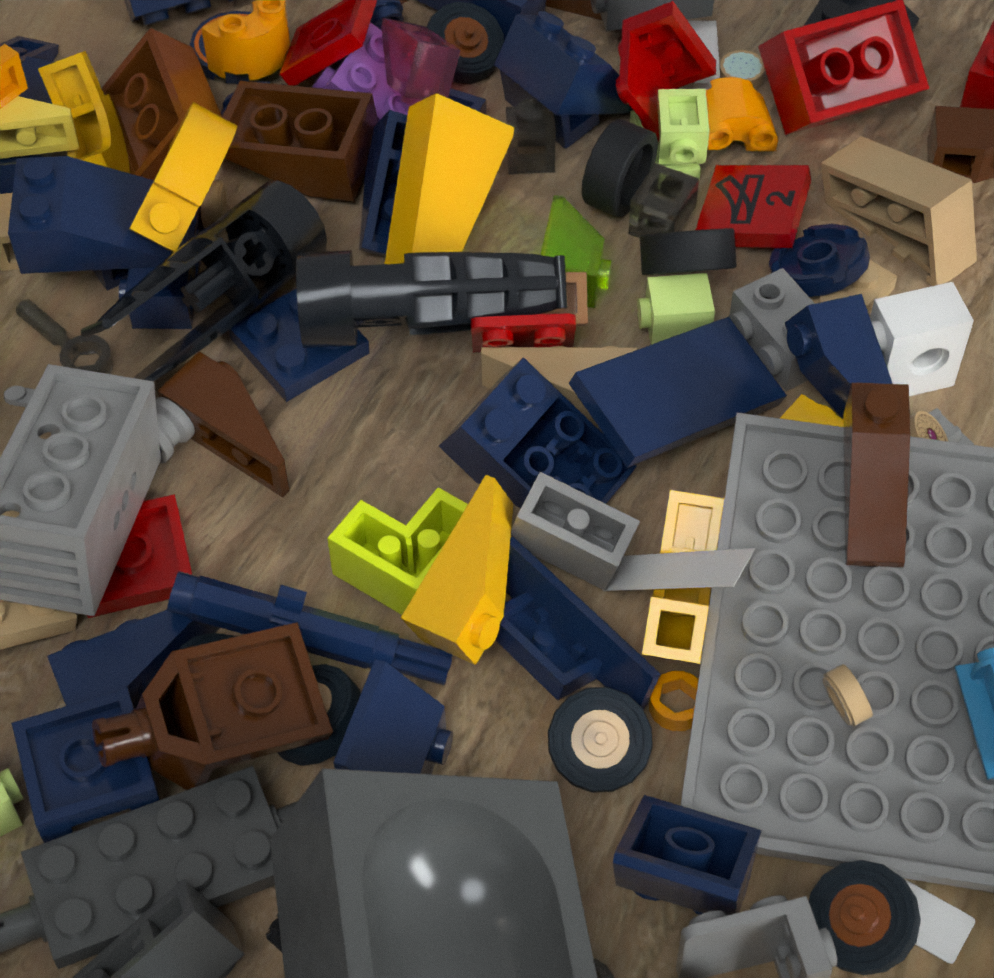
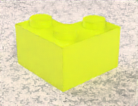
M438 487L412 519L404 525L360 500L327 538L332 574L403 615L468 504Z

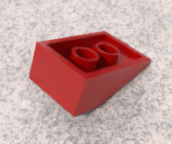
M896 0L783 31L758 46L785 135L823 125L930 89L903 0Z

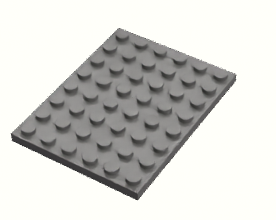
M737 413L717 550L756 549L734 587H712L680 806L762 830L756 852L759 855L832 867L842 863L865 860L883 864L902 878L994 893V779L987 780L955 672V666L979 662L977 654L980 651L994 648V448L910 436L904 567L846 565L844 427ZM842 664L849 668L859 682L873 712V717L854 727L846 724L839 715L823 684L824 674Z

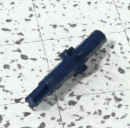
M181 571L177 573L167 611L241 634H249L297 622L308 653L364 669H371L374 660L377 659L387 662L401 674L444 685L452 662V654L441 649L399 638L398 633L380 629L376 625L304 605L307 593L305 591L280 585L278 595L274 597L201 575L198 577Z

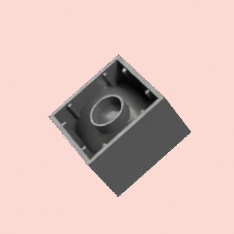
M322 768L270 839L285 978H597L558 782Z

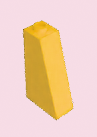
M437 93L409 106L384 264L404 263V254L463 251L511 143L514 127Z

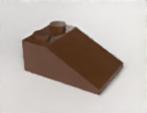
M239 81L222 116L224 119L237 125L235 135L224 158L269 179L289 184L300 193L310 197L354 201L365 176L374 126L378 123L373 94Z

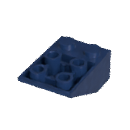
M524 357L490 388L438 446L476 483L480 484L485 475L495 478L513 504L520 509L540 472L606 504L637 467L633 465L627 468L605 435Z

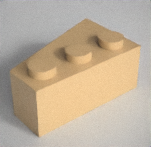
M860 136L821 162L826 204L870 237L877 233L895 247L892 255L902 263L911 259L929 273L926 282L931 286L948 283L977 262L972 179L863 136Z

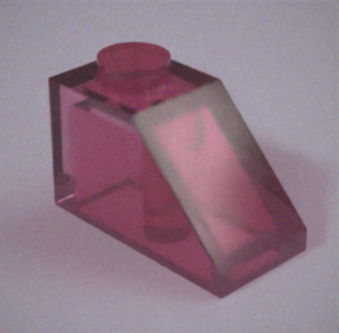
M383 18L381 30L387 84L402 95V102L413 105L435 93L448 98L461 50L425 26Z

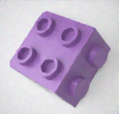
M370 22L363 46L338 60V64L334 69L330 66L326 67L312 88L372 93L379 121L389 110L407 115L409 106L433 95L440 83V79L433 70Z

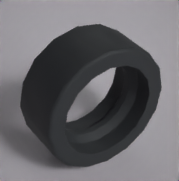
M616 119L607 126L592 149L585 167L581 192L585 204L616 217H623L631 211L645 190L654 168L658 149V140L654 132L622 119Z
M733 228L656 233L639 237L643 275L733 269L737 266L735 231Z

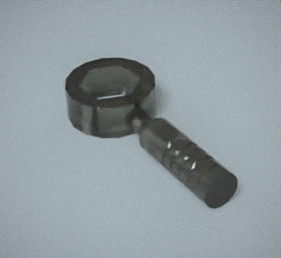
M24 299L17 305L16 314L21 319L27 322L52 345L62 347L59 354L61 366L111 374L114 366L110 347L103 338L97 335L84 338L79 335L71 339L68 337L65 328L31 300ZM98 354L99 356L94 365L79 367L74 365L79 356Z

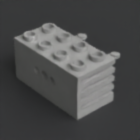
M48 364L36 389L12 386L4 392L6 403L26 408L0 457V600L95 616L161 461L154 381ZM51 432V436L49 438H40L42 434ZM7 511H17L20 513L17 517L2 515Z

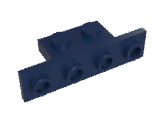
M511 535L506 593L512 599L505 602L504 617L500 622L496 641L557 701L597 679L605 687L628 694L645 710L661 673Z

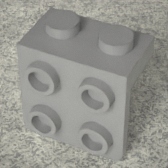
M778 895L756 902L747 911L727 916L724 911H710L693 918L689 922V926H686L681 931L676 972L678 978H706L774 961L779 978H830L832 967L837 966V955L832 937L827 928L818 929L807 896L787 900L785 896Z

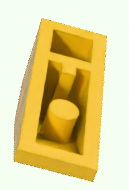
M485 475L401 616L404 623L421 641L474 665L477 664L484 650L488 649L497 638L500 622L504 617L513 502L497 480L491 476Z

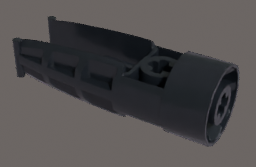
M278 180L268 181L162 261L125 293L96 323L82 328L80 331L81 336L87 338L111 328L202 260L207 268L180 288L184 294L181 298L183 303L187 307L191 305L196 313H199L223 293L226 294L230 302L218 308L134 377L135 379L156 381L219 338L296 276L297 253L325 251L327 236L324 224L312 204L294 187ZM225 228L229 239L227 242L222 237H216ZM257 277L268 282L259 290L252 282V279Z
M352 250L297 253V305L303 348L357 345L358 328L408 325L410 335L471 330V319L475 317L536 315L556 309L568 308L564 255L550 257L523 253L419 252L404 254V263L354 266Z

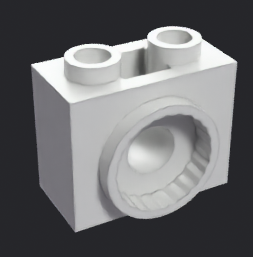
M949 282L874 299L870 319L892 383L909 384V396L954 386L974 322L954 283Z

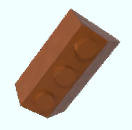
M152 28L145 33L101 88L104 96L109 94L125 140L130 174L151 180L155 179L169 151V146L192 102L222 117L194 48Z

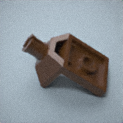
M297 622L172 651L143 692L135 710L106 719L104 717L94 719L92 722L95 747L103 746V750L98 751V757L103 767L112 766L116 762L140 756L147 757L152 770L185 790L206 783L212 771L216 768L329 739L333 733Z

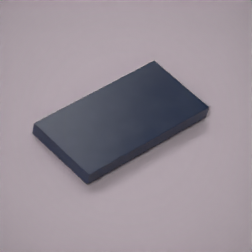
M729 316L575 372L568 383L627 468L733 425L736 422L737 413L757 415L777 407L787 396Z

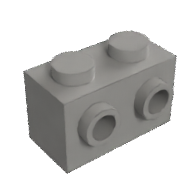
M781 268L733 291L729 318L772 376L785 391H788L808 381V379L800 371L796 356L791 353L788 347L785 322L807 305L815 303L784 268Z
M540 472L515 519L511 535L529 550L532 555L606 590L640 521Z

